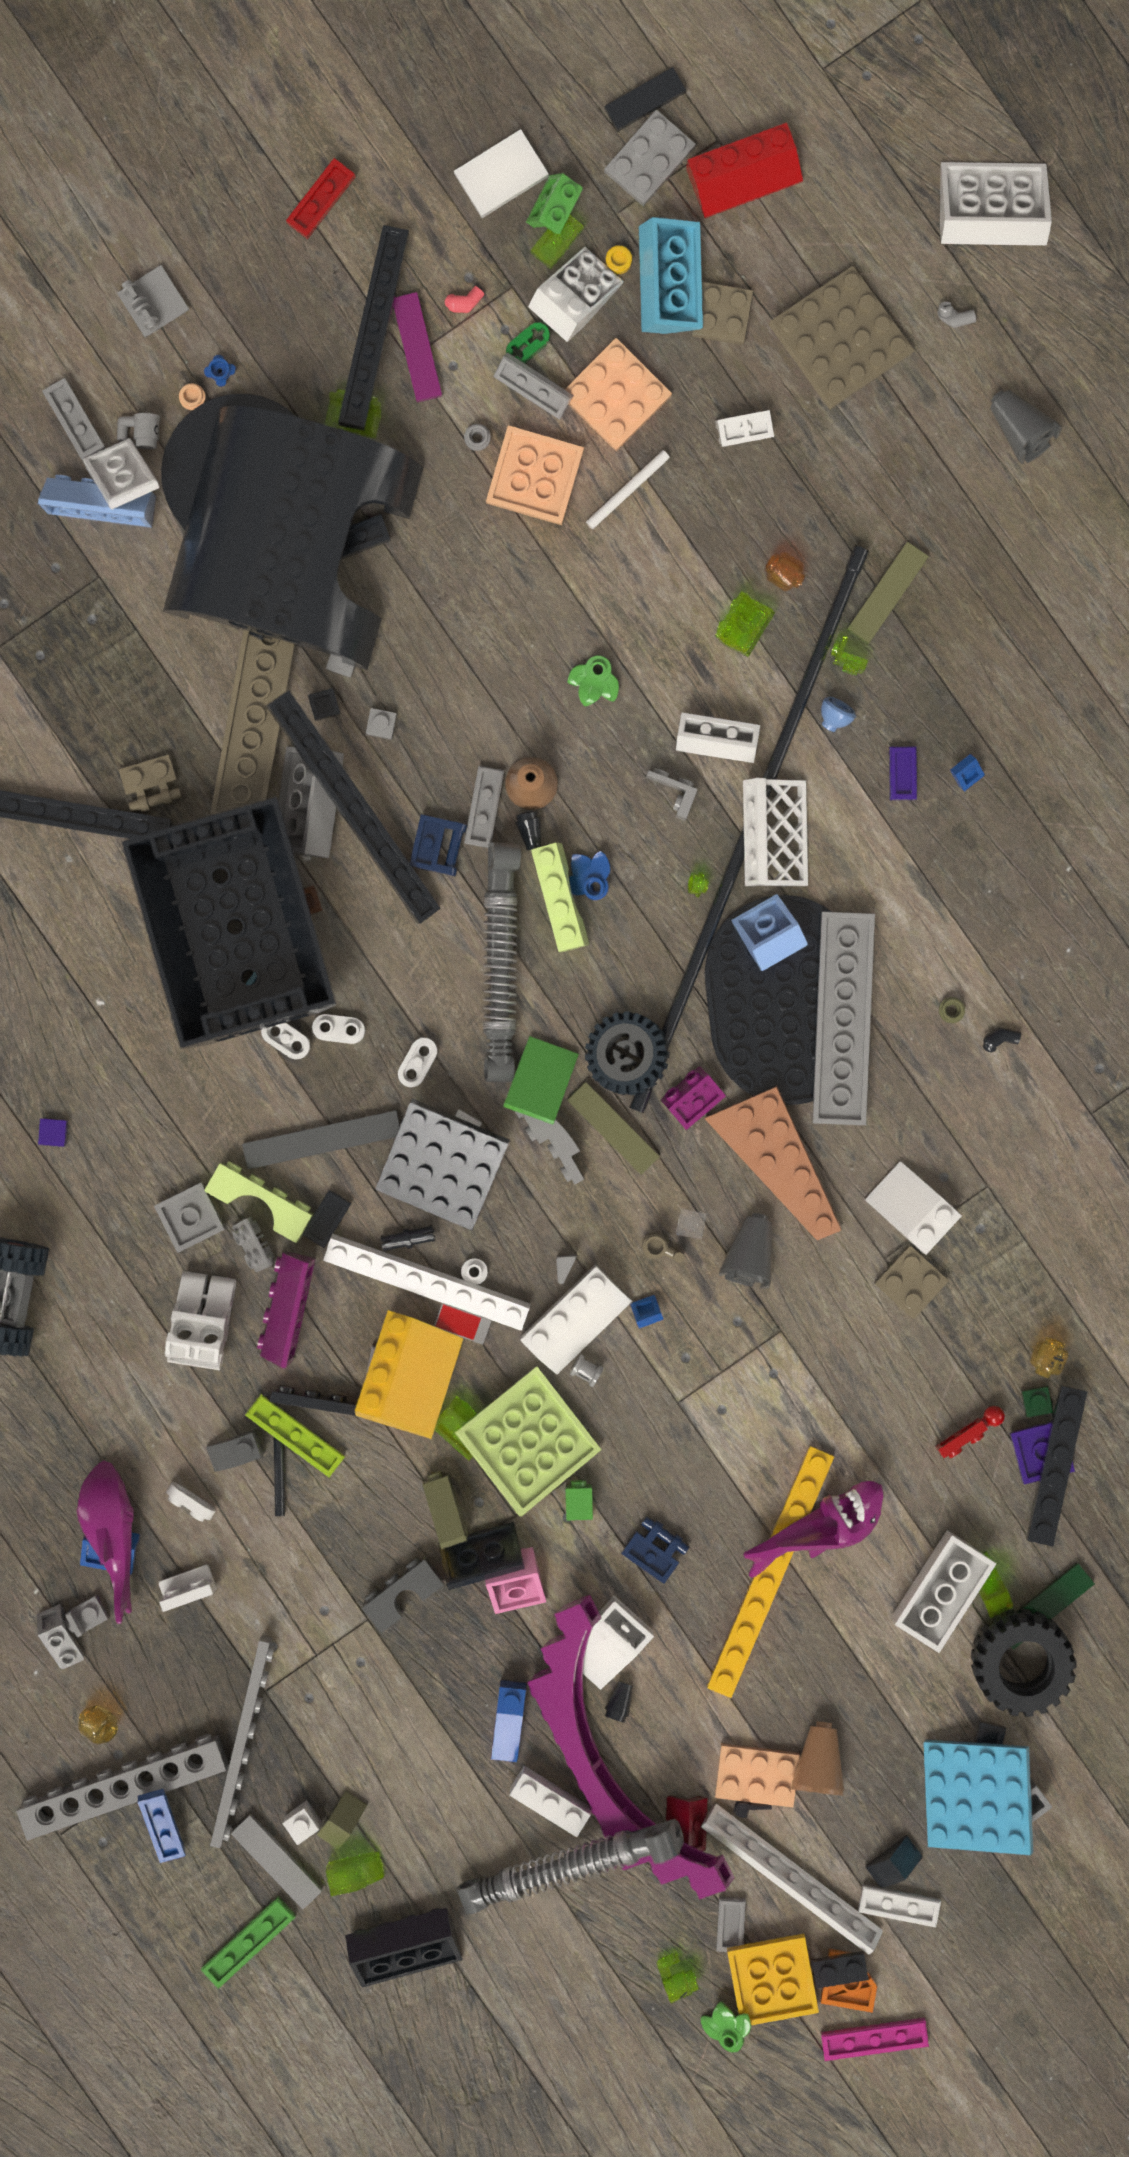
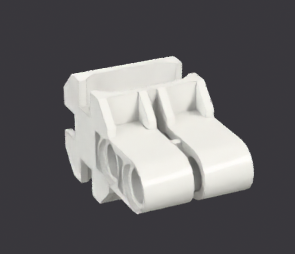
M183 1271L177 1302L171 1316L170 1333L168 1332L165 1355L167 1362L214 1370L221 1369L224 1358V1345L229 1333L236 1279L212 1275L208 1295H206L208 1275ZM203 1303H204V1304H206V1305H205V1308H204L203 1313H202V1315H201L202 1307H203ZM184 1330L192 1333L186 1340L178 1338V1334ZM209 1334H214L218 1337L217 1341L212 1344L205 1343L204 1339Z

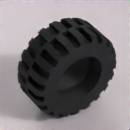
M1012 1609L1006 1611L1007 1616L1002 1618L998 1614L992 1617L993 1624L989 1626L985 1623L981 1628L983 1634L981 1636L976 1635L973 1642L975 1649L971 1650L972 1671L984 1696L989 1702H993L996 1708L1001 1711L1007 1709L1009 1714L1018 1716L1019 1712H1023L1025 1717H1031L1034 1715L1033 1711L1039 1710L1040 1714L1048 1712L1046 1707L1051 1704L1057 1707L1061 1703L1059 1697L1061 1695L1067 1697L1071 1691L1068 1684L1074 1683L1076 1675L1073 1669L1077 1668L1073 1647L1063 1630L1059 1628L1054 1620L1051 1618L1047 1619L1043 1613L1038 1611L1032 1614L1029 1609H1021V1613H1016ZM1026 1641L1040 1644L1047 1653V1662L1044 1670L1038 1677L1026 1683H1013L1001 1675L999 1664L1007 1649L1017 1643Z

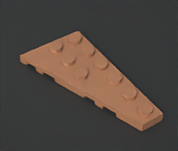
M777 1086L704 1118L817 1241L842 1230Z

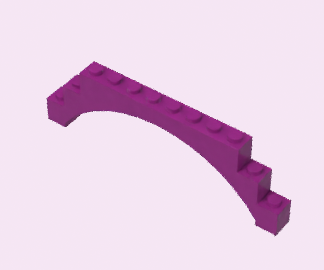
M589 1594L565 1604L554 1614L557 1625L564 1634L551 1638L541 1648L544 1661L550 1667L537 1672L527 1683L531 1695L536 1699L541 1709L544 1720L548 1722L553 1732L555 1742L560 1746L565 1756L568 1767L572 1769L577 1779L579 1789L584 1793L592 1814L596 1816L601 1826L603 1836L607 1838L608 1835L614 1837L615 1833L623 1830L634 1832L656 1824L636 1807L615 1782L604 1764L591 1734L583 1698V1668L589 1637L594 1625L602 1617ZM684 1842L679 1854L669 1861L655 1864L651 1855L640 1858L633 1865L626 1866L624 1864L622 1868L626 1870L650 1862L652 1872L657 1876L661 1885L688 1876L690 1886L696 1891L699 1899L727 1890L735 1879L723 1854L714 1856Z

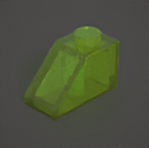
M987 1551L982 1552L985 1556L990 1558ZM994 1567L978 1592V1596L990 1618L1014 1607L1009 1592Z
M379 1851L330 1861L325 1870L331 1897L358 1891L385 1877Z

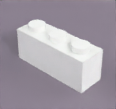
M682 713L676 751L754 763L760 725Z
M525 1765L510 1787L511 1797L575 1837L579 1835L591 1816L589 1805Z

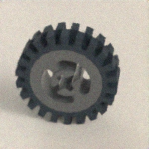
M617 1012L612 1014L613 1016L610 1018H603L604 1022L595 1025L594 1028L596 1030L594 1033L590 1032L588 1036L590 1042L589 1044L586 1043L585 1049L588 1050L585 1055V1060L589 1064L587 1068L589 1072H592L594 1080L609 1091L621 1095H637L636 1093L646 1092L649 1087L653 1088L656 1085L655 1082L658 1079L661 1080L664 1076L662 1072L664 1069L667 1070L668 1064L666 1061L667 1058H670V1052L667 1051L669 1044L664 1038V1032L659 1029L655 1022L638 1013L624 1012L620 1014ZM623 1036H629V1039L627 1041H620L616 1045L629 1050L635 1056L641 1058L642 1054L639 1044L642 1043L644 1047V1058L641 1064L630 1072H625V1068L635 1066L638 1062L625 1057L624 1054L613 1049V1056L616 1060L614 1064L610 1057L613 1044Z

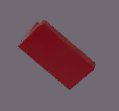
M673 1795L668 1796L666 1821L676 1819L681 1827L684 1843L698 1850L706 1851L707 1831L701 1826L707 1816L708 1798L697 1796L683 1799Z

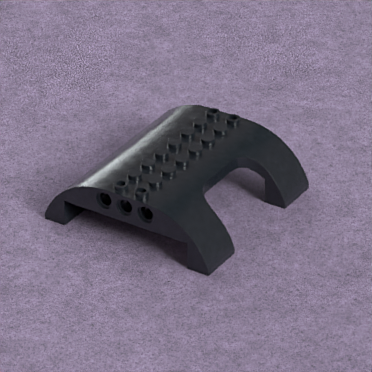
M227 406L219 408L163 612L189 619L190 615H194L342 658V663L368 670L382 619L346 598L340 590L337 581L339 564L351 521L356 511L362 506L372 503L384 505V512L410 519L423 467L407 455L377 441L303 418L255 407Z

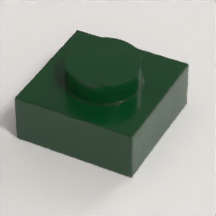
M1048 1386L1021 1390L1025 1416L1027 1418L1053 1413Z

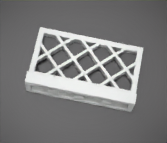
M766 778L743 780L745 886H808L806 781L771 780ZM766 786H772L778 793L772 801L766 797ZM791 786L798 788V798L794 803L786 794ZM781 798L789 806L783 815L775 807ZM770 811L778 819L772 828L767 824V814ZM792 812L798 817V825L795 828L786 820ZM781 825L790 833L784 841L775 833ZM770 838L779 846L773 854L767 850V841ZM793 838L799 844V850L795 855L787 847ZM782 851L790 859L784 868L776 860ZM771 864L779 872L774 880H768V867ZM793 865L799 869V880H793L787 873Z

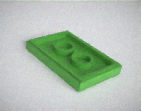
M529 1036L503 1107L553 1125L579 1054Z

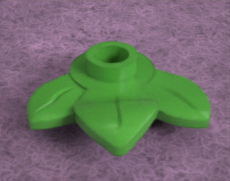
M601 655L591 657L586 664L575 666L571 670L567 681L571 685L579 686V698L584 706L595 703L601 695L607 700L614 702L619 691L618 680L611 673V663L606 657ZM600 664L603 667V672L595 673L593 667Z
M722 2001L717 2004L712 2016L703 2015L701 2017V2024L706 2034L718 2040L722 2048L728 2052H738L744 2045V2037L751 2030V2021L748 2013L735 2016Z

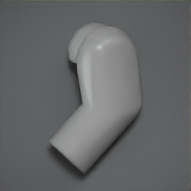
M942 302L939 305L938 317L950 327L957 328L976 323V315L973 309L959 313L953 309L950 302Z

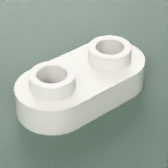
M323 1014L318 1016L312 1025L314 1035L320 1040L355 1044L360 1042L365 1036L363 1022L353 1017ZM324 1022L330 1025V1030L326 1033L321 1030V1025ZM351 1025L356 1028V1033L353 1036L347 1033V1028Z
M287 1023L276 1025L280 1028V1034L276 1037L271 1034L273 1027L261 1030L262 1037L266 1042L292 1059H302L310 1051L309 1039ZM294 1042H301L302 1049L300 1051L293 1049Z
M420 1038L412 1044L398 1070V1078L403 1085L416 1087L424 1080L437 1056V1046L431 1039ZM422 1046L429 1048L427 1056L420 1054L419 1050ZM409 1069L416 1071L417 1075L414 1079L407 1077Z
M172 1482L166 1491L169 1495L168 1500L178 1507L185 1506L191 1510L190 1515L201 1522L204 1519L210 1520L216 1512L215 1508L175 1482Z

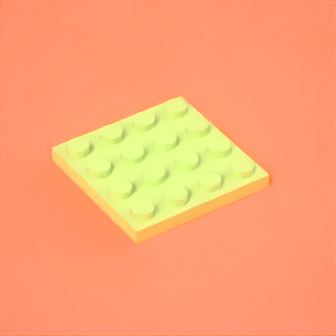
M538 1367L533 1368L455 1432L519 1516H523L601 1451V1448Z

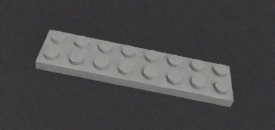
M821 912L812 1123L866 1126L875 914Z

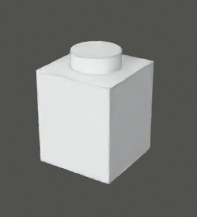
M305 1801L286 1814L282 1824L298 1845L319 1831L322 1821L309 1802Z

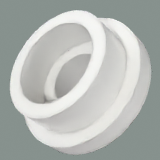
M473 1258L463 1264L461 1274L465 1281L478 1285L486 1279L488 1269L482 1260ZM477 1267L479 1275L476 1277L471 1276L469 1273L470 1268Z

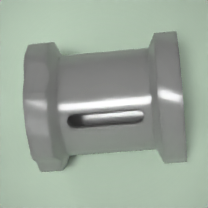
M580 1354L569 1375H576L593 1387L601 1375L603 1367L592 1364L584 1359V1355Z

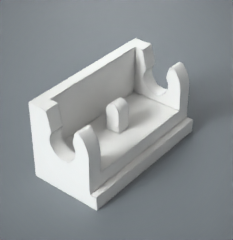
M770 410L715 420L716 428L719 432V443L722 447L774 437Z

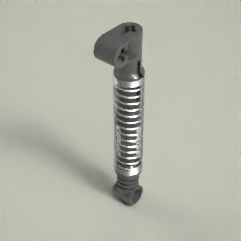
M492 842L488 844V891L484 894V907L488 908V913H484L485 916H488V921L484 922V924H487V930H484L487 933V938L484 939V941H487V947L483 948L487 950V955L483 956L487 958V963L483 966L491 967V972H484L483 974L491 976V980H486L483 983L491 984V988L484 989L483 991L491 993V997L483 998L484 1001H490L489 1006L483 1007V1009L490 1010V1014L483 1015L484 1018H490V1021L483 1022V1033L486 1035V1039H490V1042H486V1046H490V1049H486V1052L490 1053L489 1056H485L484 1078L486 1082H513L514 1059L513 1056H509V1053H512V1049H509V1046H512V1043H509V1039H512V1036L516 1033V1019L509 1018V1015L515 1014L516 1011L509 1009V1006L516 1005V1002L509 1001V998L516 997L517 995L509 992V990L515 989L517 986L509 984V981L516 980L517 978L509 975V973L515 972L517 969L509 967V964L517 962L513 959V955L517 954L513 950V947L517 945L516 942H513V938L517 937L513 933V930L517 929V926L513 925V921L517 920L513 913L517 912V909L513 908V906L517 905V894L514 892V871L519 870L521 863V847L519 843Z
M676 1819L634 1832L623 1830L615 1833L614 1837L608 1835L606 1839L599 1838L598 1842L596 1840L591 1841V1844L586 1842L583 1844V1847L577 1845L575 1849L570 1847L567 1851L554 1852L552 1856L547 1854L544 1859L538 1857L536 1861L532 1859L529 1863L523 1862L521 1866L516 1864L514 1867L504 1868L497 1875L484 1878L483 1880L480 1878L468 1880L460 1884L456 1890L465 1914H474L487 1908L490 1904L505 1900L515 1902L523 1899L524 1893L528 1897L531 1896L532 1891L537 1895L539 1887L543 1892H546L547 1885L553 1890L555 1883L558 1887L562 1886V1880L567 1885L570 1883V1879L576 1883L578 1877L584 1880L585 1876L588 1875L591 1878L594 1872L597 1875L601 1874V1870L607 1873L610 1867L615 1871L617 1865L621 1868L624 1867V1864L626 1866L633 1865L640 1858L651 1855L655 1864L669 1861L679 1854L683 1846L682 1830ZM554 1855H558V1860H554ZM547 1857L551 1859L548 1863L545 1861ZM541 1859L543 1861V1864L539 1865L538 1860ZM534 1862L535 1867L532 1868L530 1866V1863ZM525 1864L527 1865L526 1870L522 1868V1866ZM519 1867L520 1872H517L515 1868Z

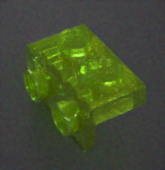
M741 591L739 596L731 603L730 611L725 619L719 623L715 637L722 645L749 657L774 616L775 611L751 599L747 593Z

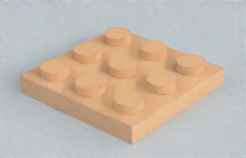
M617 338L565 389L574 395L569 405L615 451L672 396V393Z
M508 425L486 504L562 525L584 447Z

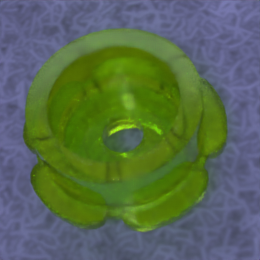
M703 872L698 874L691 873L688 880V893L695 894V897L698 898L701 896V893H706L708 889V878H705Z

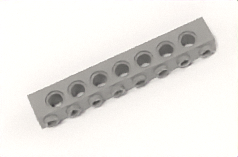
M210 1734L203 1735L197 1738L194 1744L187 1746L186 1743H181L173 1746L171 1752L161 1754V1751L148 1755L146 1757L147 1760L140 1763L133 1760L123 1764L120 1770L112 1772L111 1769H107L96 1774L97 1778L91 1780L81 1778L74 1781L69 1788L63 1789L62 1786L47 1791L46 1796L38 1798L37 1795H33L22 1800L23 1804L20 1805L16 1812L26 1840H31L138 1802V1795L164 1789V1792L226 1771L229 1762L219 1735L211 1737ZM199 1754L203 1758V1763H193L190 1755ZM172 1762L176 1764L178 1772H169L166 1769V1763ZM141 1772H150L153 1775V1781L143 1780ZM124 1780L129 1788L127 1790L119 1789L116 1781ZM91 1790H101L103 1792L104 1798H95L92 1795ZM67 1798H75L79 1803V1807L73 1808L69 1806ZM42 1807H51L54 1815L46 1816L42 1811Z

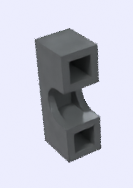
M424 1556L421 1560L418 1557L414 1558L405 1566L408 1570L400 1576L398 1573H395L384 1582L387 1585L379 1592L377 1589H374L364 1597L366 1602L363 1604L362 1609L380 1633L402 1618L404 1612L396 1601V1596L401 1591L412 1590L424 1601L444 1585V1578L427 1556Z

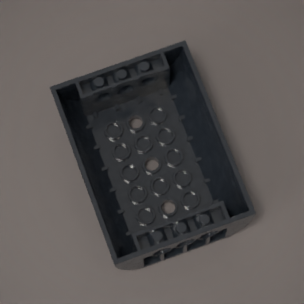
M277 797L121 841L180 1049L214 1044L311 1016L336 1005ZM219 869H225L228 873L227 881L222 884H218L214 880V873ZM232 920H240L242 922L243 929L239 934L234 935L229 932L228 925ZM248 970H253L257 974V981L253 985H246L243 982V975Z

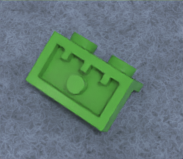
M563 173L549 175L526 223L533 228L546 227L553 233L560 234L582 191V186Z

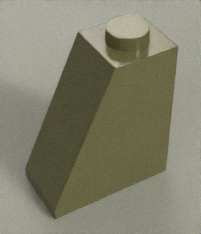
M436 1471L426 1476L427 1480H424L422 1485L441 1549L467 1541L468 1529L449 1472L442 1474V1471Z

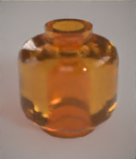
M785 551L773 554L764 569L767 572L766 579L783 591H789L793 587L798 588L805 578L803 563Z

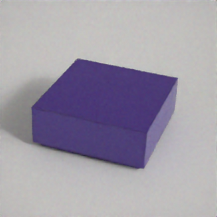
M41 1118L38 1145L66 1147L68 1120Z

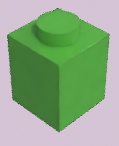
M586 1480L571 1481V1485H566L565 1488L566 1521L593 1520L592 1484H586Z

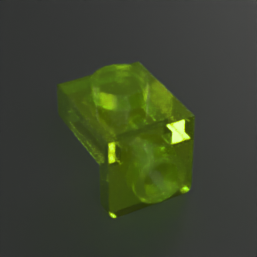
M843 635L841 641L835 640L830 654L835 657L833 664L843 667L842 671L855 676H857V673L863 674L868 660L843 652L848 640L847 636Z

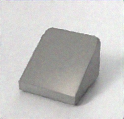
M577 1255L556 1257L559 1284L564 1283Z

